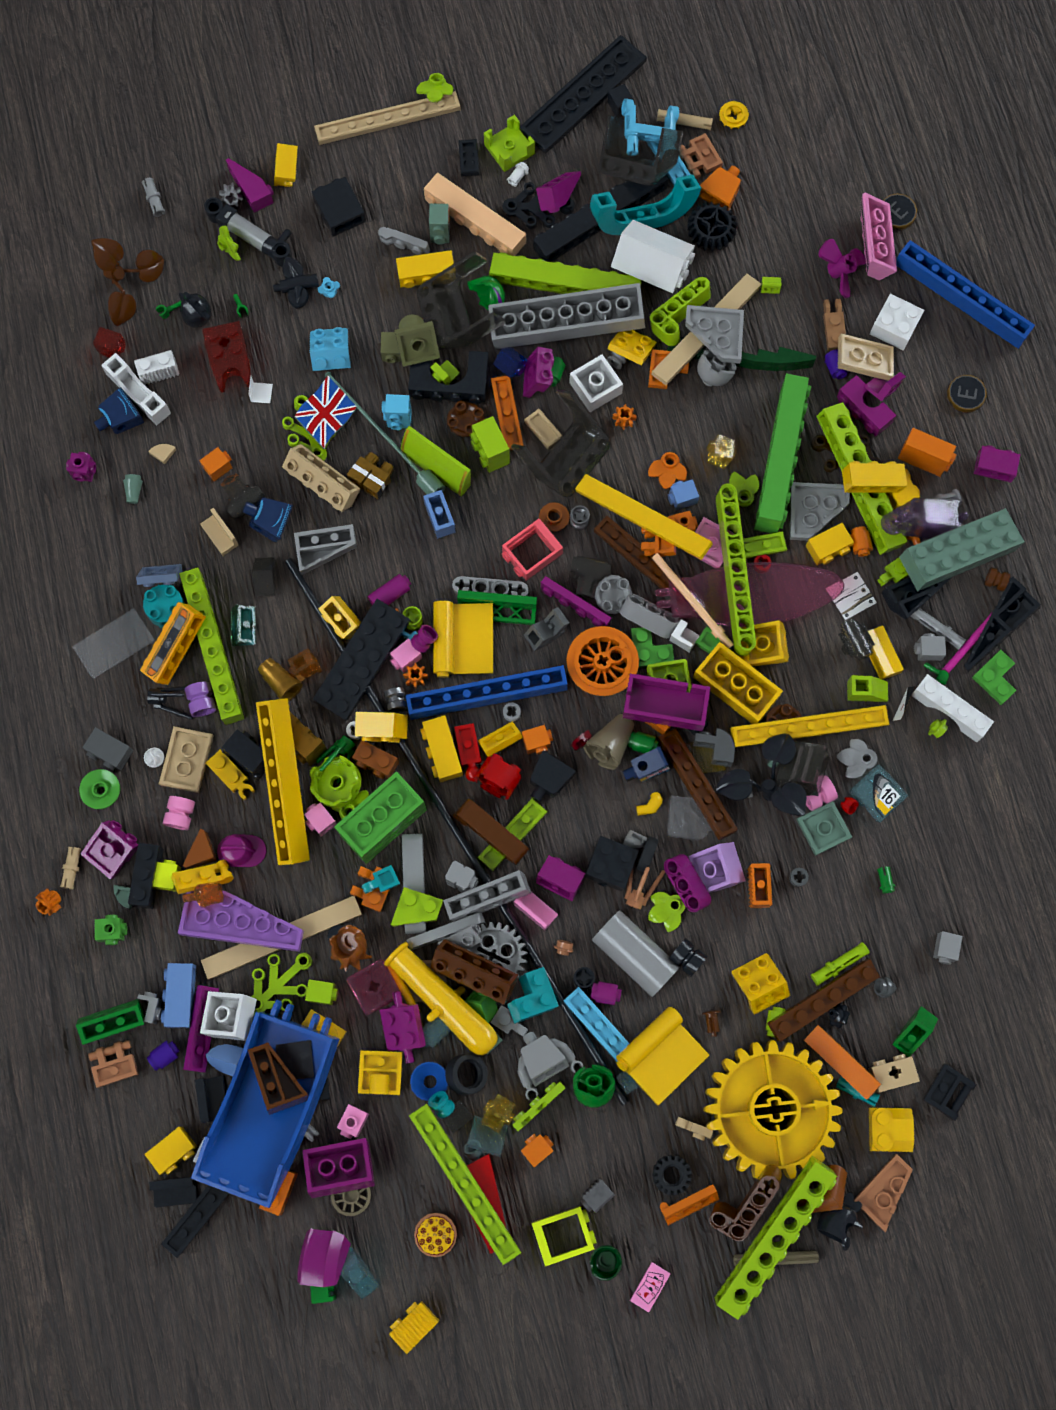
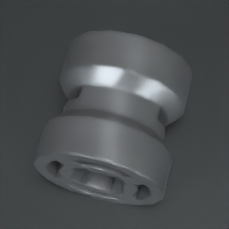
M581 505L575 506L571 510L570 524L574 529L583 530L587 528L590 517L589 510Z
M397 687L385 691V697L388 700V712H400L407 709V702L404 700V688Z

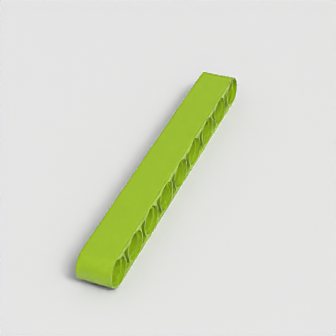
M727 483L721 486L716 495V507L734 650L740 656H747L756 646V637L738 495L735 486ZM723 493H727L730 498H726ZM725 511H729L732 516L726 515ZM727 530H732L735 533V535L729 534ZM729 548H734L737 553H732ZM732 566L737 567L739 572L733 571ZM734 585L740 586L742 591H737ZM736 604H741L744 610L738 609ZM739 623L745 624L747 629H742ZM741 642H746L749 648H744Z

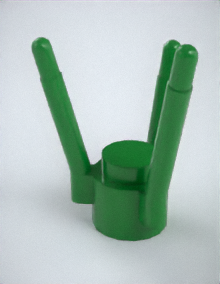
M342 736L340 740L337 739L316 760L319 763L335 750L322 765L320 771L322 772L338 754L341 756L347 755L346 758L350 760L355 753L352 750L355 746L354 742L346 736ZM338 778L336 782L340 783L341 778Z

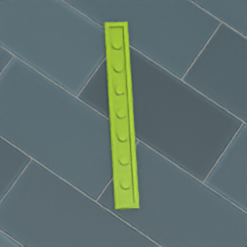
M428 1104L410 1114V1119L501 1263L505 1265L521 1253L520 1249Z

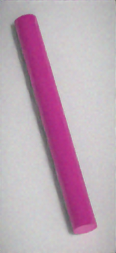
M991 614L942 670L947 671L948 674L978 641Z

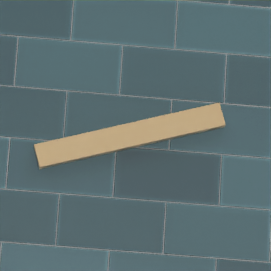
M454 91L452 95H443L442 100L436 103H432L425 98L314 127L319 145L459 111L461 107L456 91Z
M746 274L715 308L740 310L761 288L762 284L749 274ZM690 332L658 364L651 375L664 385H667L705 345Z
M351 896L292 921L290 924L304 931L303 941L329 930L333 926L357 918L362 913L355 896ZM238 944L201 960L207 979L211 980L281 949Z

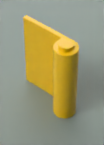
M435 601L433 603V628L437 632L438 638L433 643V673L437 674L439 678H448L451 674H493V603L453 604L451 601Z
M667 1007L616 1056L617 1066L622 1071H626L657 1106L709 1056L705 1049L681 1025L683 1019L673 1007Z

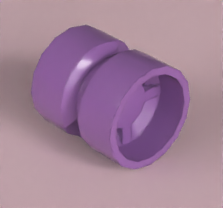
M197 682L185 687L186 698L191 701L189 709L192 717L206 716L217 710L214 698L210 697L213 693L209 682Z

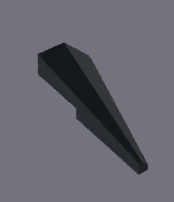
M911 578L886 587L881 594L889 609L906 620L951 578L919 591L916 590Z
M1014 577L1010 579L964 665L968 672L1040 609L1041 604Z

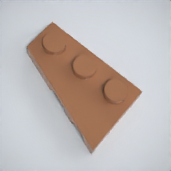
M895 1154L854 1198V1202L859 1201L862 1203L861 1210L883 1232H886L889 1226L888 1223L895 1212L898 1200L913 1170L898 1154Z

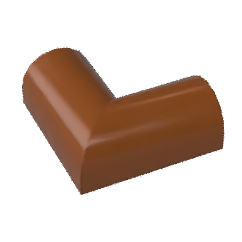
M828 1165L837 1175V1181L835 1186L823 1196L824 1201L821 1206L815 1208L812 1213L842 1209L847 1172L841 1166ZM801 1199V1200H799V1201H798V1206H799V1207L804 1206V1205L806 1204L807 1200H806V1199Z

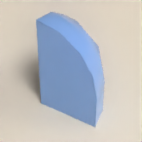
M228 1044L218 1045L210 1049L206 1054V1058L215 1069L233 1076L243 1048Z

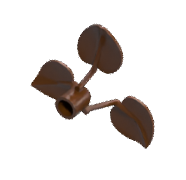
M108 238L93 239L91 243L96 265L103 270L104 276L107 279H111L112 284H115L121 291V293L117 291L112 292L108 300L110 318L114 325L119 326L135 314L136 301L132 295L125 294V290L118 281L123 279L125 272H139L141 281L152 282L162 273L164 259L153 250H143L136 257L137 269H125L119 266L118 262L124 256L120 243Z

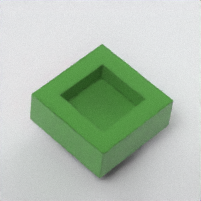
M706 627L696 640L695 645L710 654L721 641L718 637L715 638L711 629Z

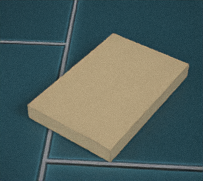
M840 334L838 337V369L889 381L894 377V347Z
M174 726L159 785L199 793L214 735Z

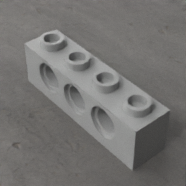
M518 870L445 899L443 902L449 919L455 922L531 894V890L525 874Z

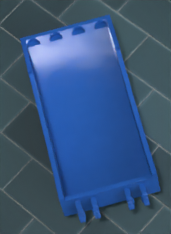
M280 1000L275 1001L270 1014L266 1012L255 1013L237 1068L207 1136L204 1138L191 1177L193 1180L267 1208L271 1207L303 1141L340 1038L328 1034L332 1019L326 1017L321 1031L316 1030L320 1020V1015L317 1013L313 1014L309 1027L290 1021L294 1008L292 1004L286 1006L282 1018L278 1017L282 1006V1001ZM311 1040L314 1077L297 1080L308 1094V1100L269 1115L248 1049L269 1043L276 1052V1045Z

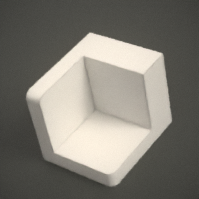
M681 619L671 634L669 641L690 653L699 635L688 629V623Z

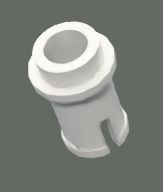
M524 162L517 163L515 170L507 178L508 182L516 187L523 176L528 174L529 167Z

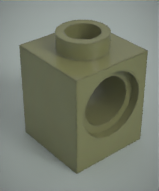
M381 332L382 361L387 363L401 361L395 332Z

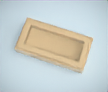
M537 409L524 419L525 424L548 450L563 439V435L540 409Z

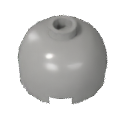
M710 350L704 351L699 358L697 366L700 378L708 386L725 385L732 379L737 369L735 363L721 362Z

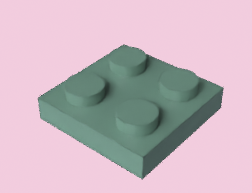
M833 801L796 819L815 856L852 838Z

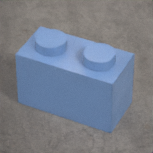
M442 490L424 495V504L437 539L455 533V524Z

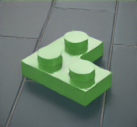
M643 627L631 628V640L639 656L638 668H645L649 664L674 661L672 644L653 646L651 631Z
M1002 650L972 677L1000 705L1016 691L1002 677L1015 664Z

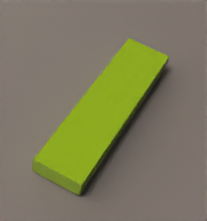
M532 798L505 828L522 841L546 815L547 811ZM489 844L478 856V859L493 872L505 857Z

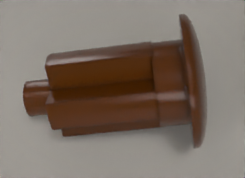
M719 1010L702 1013L706 1015L708 1033H711L712 1037H716V1032L720 1031L717 1013L721 1012Z

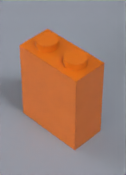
M912 428L897 459L941 477L944 471L948 472L957 455L954 453L956 446Z

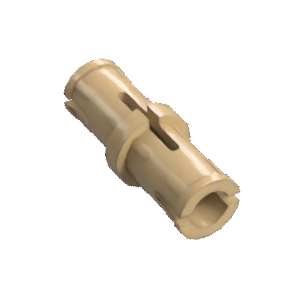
M68 847L66 863L62 867L64 873L60 885L61 888L74 889L73 886L76 872H79L78 862L82 849Z

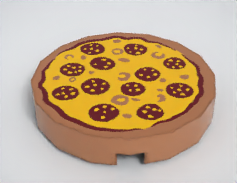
M427 1214L416 1225L414 1233L415 1243L419 1250L427 1256H444L451 1251L456 1243V1226L452 1219L445 1214Z

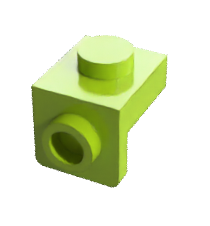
M448 360L441 366L435 362L430 367L433 371V378L439 383L442 381L445 385H449L460 374Z

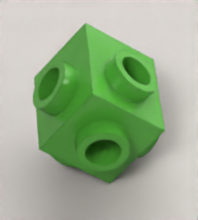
M106 915L105 919H95L96 941L105 942V945H118V941H124V935H127L128 931L127 923H124L123 919L118 918V915Z

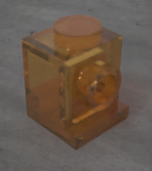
M308 648L288 659L290 665L288 670L291 676L298 678L300 682L316 672H323L316 657Z

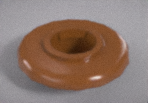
M556 502L546 504L539 513V519L552 532L564 529L570 518L567 508ZM550 513H558L560 518L556 521L550 520L548 517Z

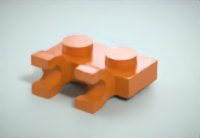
M674 516L667 517L676 522V518ZM641 527L642 534L645 533V539L655 536V542H641V550L644 551L645 556H651L654 553H658L661 557L676 555L675 545Z
M360 866L358 876L371 881L374 880L372 875L374 872ZM376 866V869H375L374 872H377V871L381 870L382 868ZM353 885L350 895L363 899L362 906L381 912L389 890L381 893L379 888H376L365 894L363 889Z

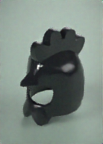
M180 292V312L183 321L193 328L206 325L211 318V307L208 301L197 293Z
M850 1192L844 1196L842 1209L821 1212L817 1223V1231L830 1239L840 1242L842 1249L847 1251L850 1247V1238L847 1236L848 1228L855 1226L863 1229V1225L857 1217V1213L862 1208V1203L859 1201L854 1202V1195Z

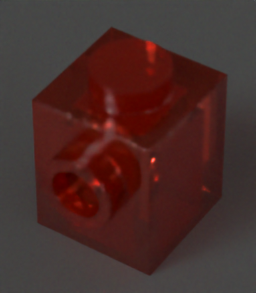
M102 327L99 328L93 341L97 352L108 358L115 353L120 356V353L124 352L126 346L121 333Z

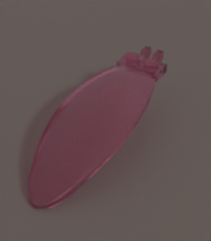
M746 563L754 625L777 620L785 622L798 618L827 605L844 590L843 580L829 570L788 563ZM732 566L733 571L739 572L737 567ZM724 567L712 569L691 578L678 577L717 624L731 626ZM670 579L668 580L669 588L655 590L656 596L670 595V600H660L656 602L657 608L671 607L672 618H691L693 616L703 620ZM734 585L737 591H742L740 586ZM736 604L738 609L744 610L741 604ZM739 623V626H740V627H745V626H746V625L743 624V623Z

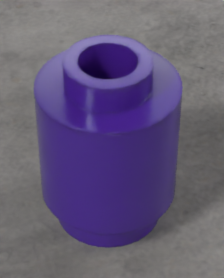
M838 350L828 352L825 355V364L832 378L842 379L846 377L849 371L838 369Z
M166 1040L150 1052L147 1060L154 1070L157 1071L160 1068H165L179 1057L177 1053L180 1050L173 1041L169 1043Z

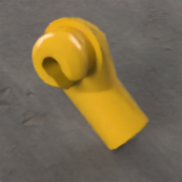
M652 793L646 805L636 806L637 815L656 813L663 802L660 793Z

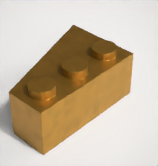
M290 712L294 748L297 754L296 759L303 765L307 763L311 767L327 748L323 740L311 733V730L307 726L305 727Z

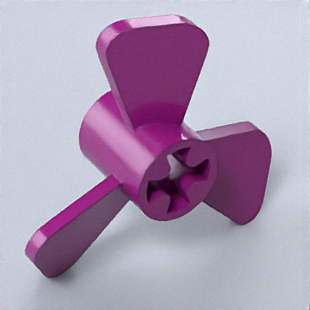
M826 240L819 249V257L829 262L828 272L832 278L837 279L841 277L840 293L844 298H849L850 288L847 274L855 272L857 266L866 264L865 255L859 249L854 248L848 254L842 256L835 240Z

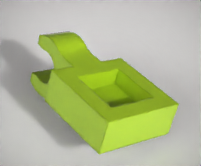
M897 558L884 568L886 573L882 574L877 581L881 586H884L892 579L895 583H898L909 575L900 558Z

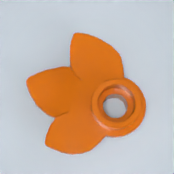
M667 452L662 455L661 460H656L650 465L648 476L659 477L660 485L664 489H669L676 479L686 480L687 470L680 463L677 454ZM672 460L673 464L669 465L666 461Z

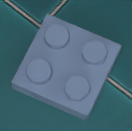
M182 564L142 567L136 576L137 585L143 584L144 587H151L155 583H163V585L175 584V581H178L180 577L179 573L183 572Z

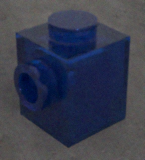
M506 347L501 349L493 365L511 378L520 376L524 372L527 359L512 347Z

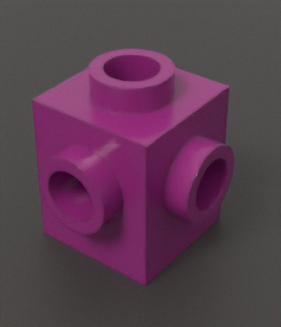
M86 452L71 453L70 459L66 462V470L74 480L92 482L93 475L96 472V463L91 455Z

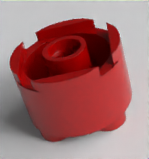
M493 753L492 756L486 758L474 780L476 783L479 780L482 783L480 787L497 798L503 795L505 796L504 800H508L521 780V775L519 774L521 769L514 764L509 765L503 761L500 755Z

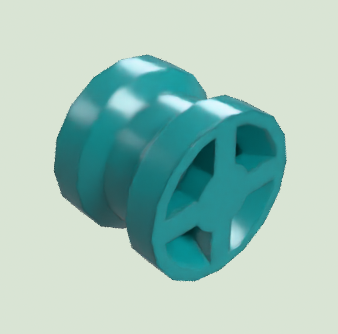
M445 1091L436 1092L428 1101L429 1107L435 1110L436 1116L440 1119L446 1118L455 1109V1104L452 1100L448 1099Z

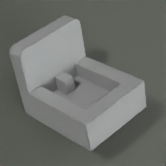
M145 992L144 995L138 994L137 999L149 1001L144 1022L157 1024V1020L160 1021L163 1008H160L162 999L156 998L157 994Z

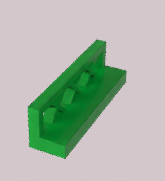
M458 590V604L493 603V622L524 625L535 624L537 597ZM503 608H510L513 614L507 618L503 617L499 612ZM524 609L532 610L531 620L522 619L519 613Z

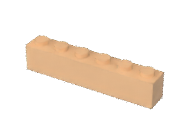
M438 172L424 187L425 200L429 204H449V215L459 225L466 226L472 234L479 235L488 245L495 246L500 252L516 256L526 244L525 232Z

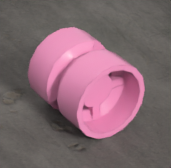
M826 775L815 780V784L809 783L802 786L806 792V806L810 811L822 807L823 802L828 804L838 798L833 783Z
M169 796L167 803L169 812L165 813L162 824L175 829L189 830L191 822L189 814L193 813L195 801L183 797Z

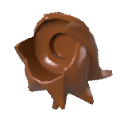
M346 925L329 939L332 947L330 958L340 961V969L344 968L345 972H347L349 964L360 971L359 959L372 958V955L366 954L367 943L365 935L356 926Z

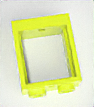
M581 1206L532 1222L545 1266L594 1250L593 1244L597 1242L593 1230L588 1231L586 1223L590 1222L586 1209L582 1210ZM577 1214L587 1245L551 1257L542 1226Z

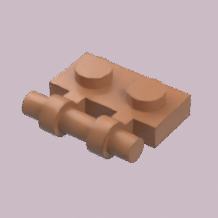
M706 133L689 140L690 148L686 149L684 145L678 147L681 160L685 161L689 173L694 175L696 179L701 177L699 169L703 168L707 174L723 165L721 158ZM695 155L698 161L694 162L691 156Z
M130 1040L125 1042L118 1041L113 1046L107 1048L100 1047L88 1054L90 1061L98 1059L99 1065L91 1067L96 1088L139 1075L134 1055L125 1056L124 1050L132 1048ZM116 1053L117 1059L109 1062L106 1061V1056Z

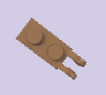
M828 299L824 300L823 319L827 351L838 350V337L840 334L846 335L841 299H835L836 312L830 313V302Z

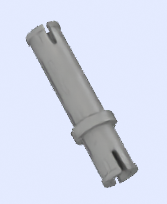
M921 608L910 616L938 636H945V641L952 644L958 650L966 641V639L956 634L950 626L943 625Z

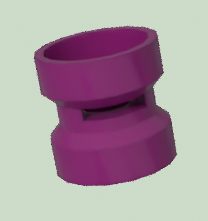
M422 625L418 630V634L411 638V644L417 651L424 653L430 648V644L437 640L438 634L431 626Z

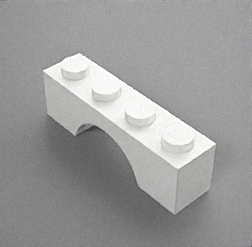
M116 353L101 365L106 375L119 388L122 387L126 395L156 426L171 414L167 404L154 391L149 390Z
M928 674L912 694V697L926 707L938 709L951 717L959 726L960 731L975 742L983 738L994 723L993 720Z

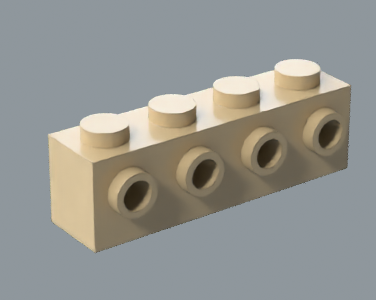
M302 444L289 450L282 468L288 471L291 476L300 480L304 486L316 492L320 498L332 504L335 509L343 512L352 507L360 491L358 486Z

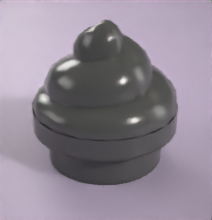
M888 977L878 978L874 984L875 993L882 998L890 997L897 989Z

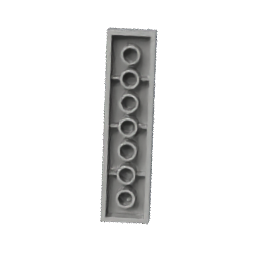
M640 283L488 305L491 337L495 349L645 328Z

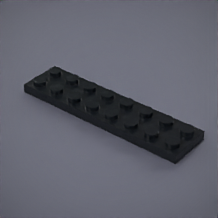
M620 35L520 126V131L527 138L531 136L535 141V145L546 154L608 97L609 90L620 86L647 61V57Z

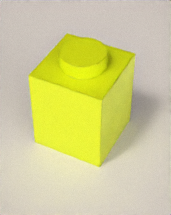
M164 860L163 863L157 862L153 882L154 888L177 892L171 878L172 873L181 871V867L176 865V861Z

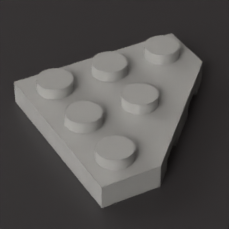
M687 305L685 326L721 362L741 363L744 310Z
M793 482L790 488V540L808 541L849 505L850 493L844 492V485Z

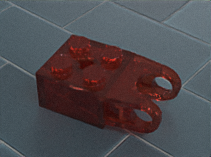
M240 321L202 329L209 363L220 392H225L227 379L235 375L240 376L244 380L246 387H249L251 377L250 360Z

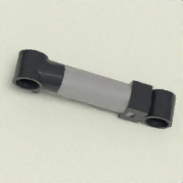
M212 197L206 200L204 208L210 222L217 223L219 228L227 226L229 233L232 232L274 259L278 266L283 267V261L286 256L293 258L290 246L286 242L292 234L289 229H285L281 236L276 239L240 216L237 210L226 204L223 206L219 198Z

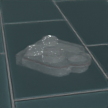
M670 796L667 837L701 840L707 836L709 831H713L693 798Z

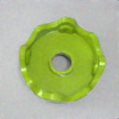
M341 755L335 757L321 772L320 768L329 758L326 757L320 766L313 767L310 770V790L319 802L328 807L339 808L346 806L359 793L361 774L354 763ZM341 778L340 786L334 788L333 782Z

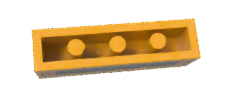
M178 602L173 608L167 623L163 626L158 639L154 642L148 657L144 660L140 671L154 682L168 685L206 616L191 605Z

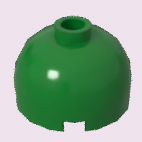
M592 1065V1068L587 1069L585 1067L580 1068L573 1077L574 1094L578 1101L586 1107L599 1108L606 1105L612 1099L615 1091V1079L612 1072L600 1065Z

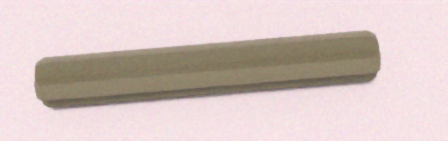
M817 1251L787 1252L783 1261H779L776 1265L818 1263L819 1254ZM763 1253L759 1259L766 1260L770 1254ZM735 1254L733 1256L734 1266L738 1264L744 1254Z

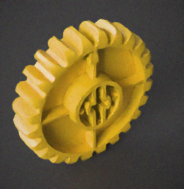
M769 1040L764 1052L758 1042H753L749 1049L750 1056L745 1050L738 1048L735 1050L737 1063L725 1058L722 1060V1066L727 1073L714 1072L712 1074V1079L719 1086L718 1088H709L705 1091L707 1096L715 1100L714 1104L703 1107L704 1112L715 1116L714 1120L706 1124V1128L719 1131V1135L712 1141L714 1146L727 1145L723 1154L724 1160L728 1161L739 1157L736 1164L738 1171L743 1172L752 1165V1176L758 1179L766 1166L774 1165L780 1170L782 1169L788 1179H795L797 1173L796 1166L803 1170L812 1156L820 1162L825 1160L824 1153L820 1149L821 1146L834 1148L835 1142L828 1136V1133L839 1132L841 1126L832 1121V1116L840 1115L843 1111L841 1107L832 1105L831 1100L839 1097L840 1092L839 1090L827 1089V1085L833 1080L832 1074L821 1076L818 1074L823 1065L821 1060L807 1063L809 1058L808 1050L803 1049L794 1056L792 1043H785L779 1052L776 1041ZM764 1090L766 1095L775 1094L774 1090H777L788 1100L781 1102L780 1097H768L761 1100L762 1104L755 1105L758 1096ZM771 1101L773 1106L789 1104L791 1108L790 1112L774 1113L775 1119H773V1114L755 1116L754 1109L770 1107ZM790 1115L784 1127L780 1129L779 1125H771V1131L762 1127L757 1119L764 1118L766 1123H778L784 1120V1116Z

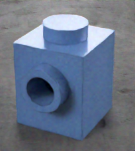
M693 479L686 482L678 481L670 487L668 500L670 505H674L675 510L698 503L699 494Z

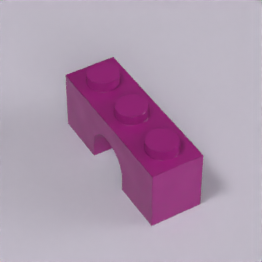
M856 375L840 388L837 395L838 401L840 403L843 402L851 411L852 416L860 420L864 424L865 429L877 437L893 423L896 414L884 402L873 408L865 405L863 399L867 396L868 390L864 388L866 384Z

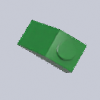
M921 1006L908 1020L892 1045L910 1057L933 1032L938 1018Z

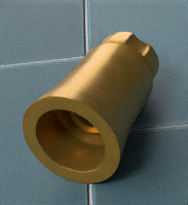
M272 658L266 659L259 666V673L279 699L288 698V701H290L302 689L303 684L291 676Z

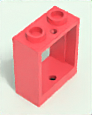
M537 519L504 543L501 555L507 563L511 562L513 564V569L518 577H523L527 581L563 554V546L544 523ZM536 533L552 553L529 570H526L511 551Z

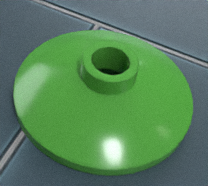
M104 769L94 770L82 779L79 794L82 801L88 807L105 809L114 804L118 799L120 783L117 777L110 771ZM100 788H105L103 794L98 793Z

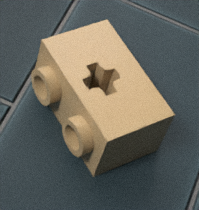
M905 1054L894 1056V1061L886 1063L885 1059L873 1062L874 1067L868 1068L869 1073L882 1084L875 1093L919 1082L912 1056L906 1058ZM897 1070V1074L894 1076H890L889 1072Z

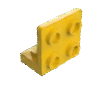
M767 953L731 972L746 995L749 1007L754 1015L790 996L787 981Z

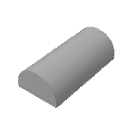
M621 910L592 939L602 951L651 997L680 968Z

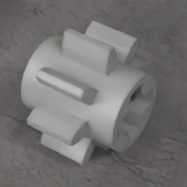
M233 182L228 186L223 184L224 191H219V195L224 196L221 198L222 203L226 202L230 206H238V199H243V196L238 194L241 192V188H236Z

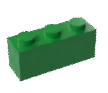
M136 999L79 1018L76 1028L82 1045L144 1025L145 1014L140 1000Z

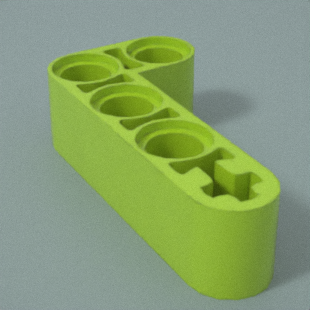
M705 277L696 278L650 314L653 334L666 345L675 346L680 342L678 323L686 318L687 305L701 306L710 299L709 280Z

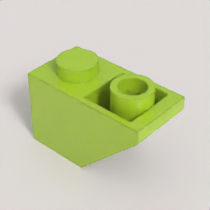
M852 675L847 681L848 701L888 702V682L873 676Z

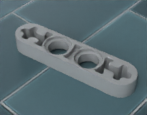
M460 576L455 578L452 583L453 591L457 595L459 587L456 585H460V582H464V586H470V582L473 583L472 591L477 592L475 589L476 585L482 583L486 585L485 593H496L495 587L503 585L506 588L503 594H509V586H512V590H515L511 591V595H517L518 587L525 591L519 596H528L529 594L527 584L521 581ZM463 587V591H470L469 587Z
M477 913L411 937L406 942L409 944L410 950H415L443 940L472 924L480 926L485 923L482 913Z

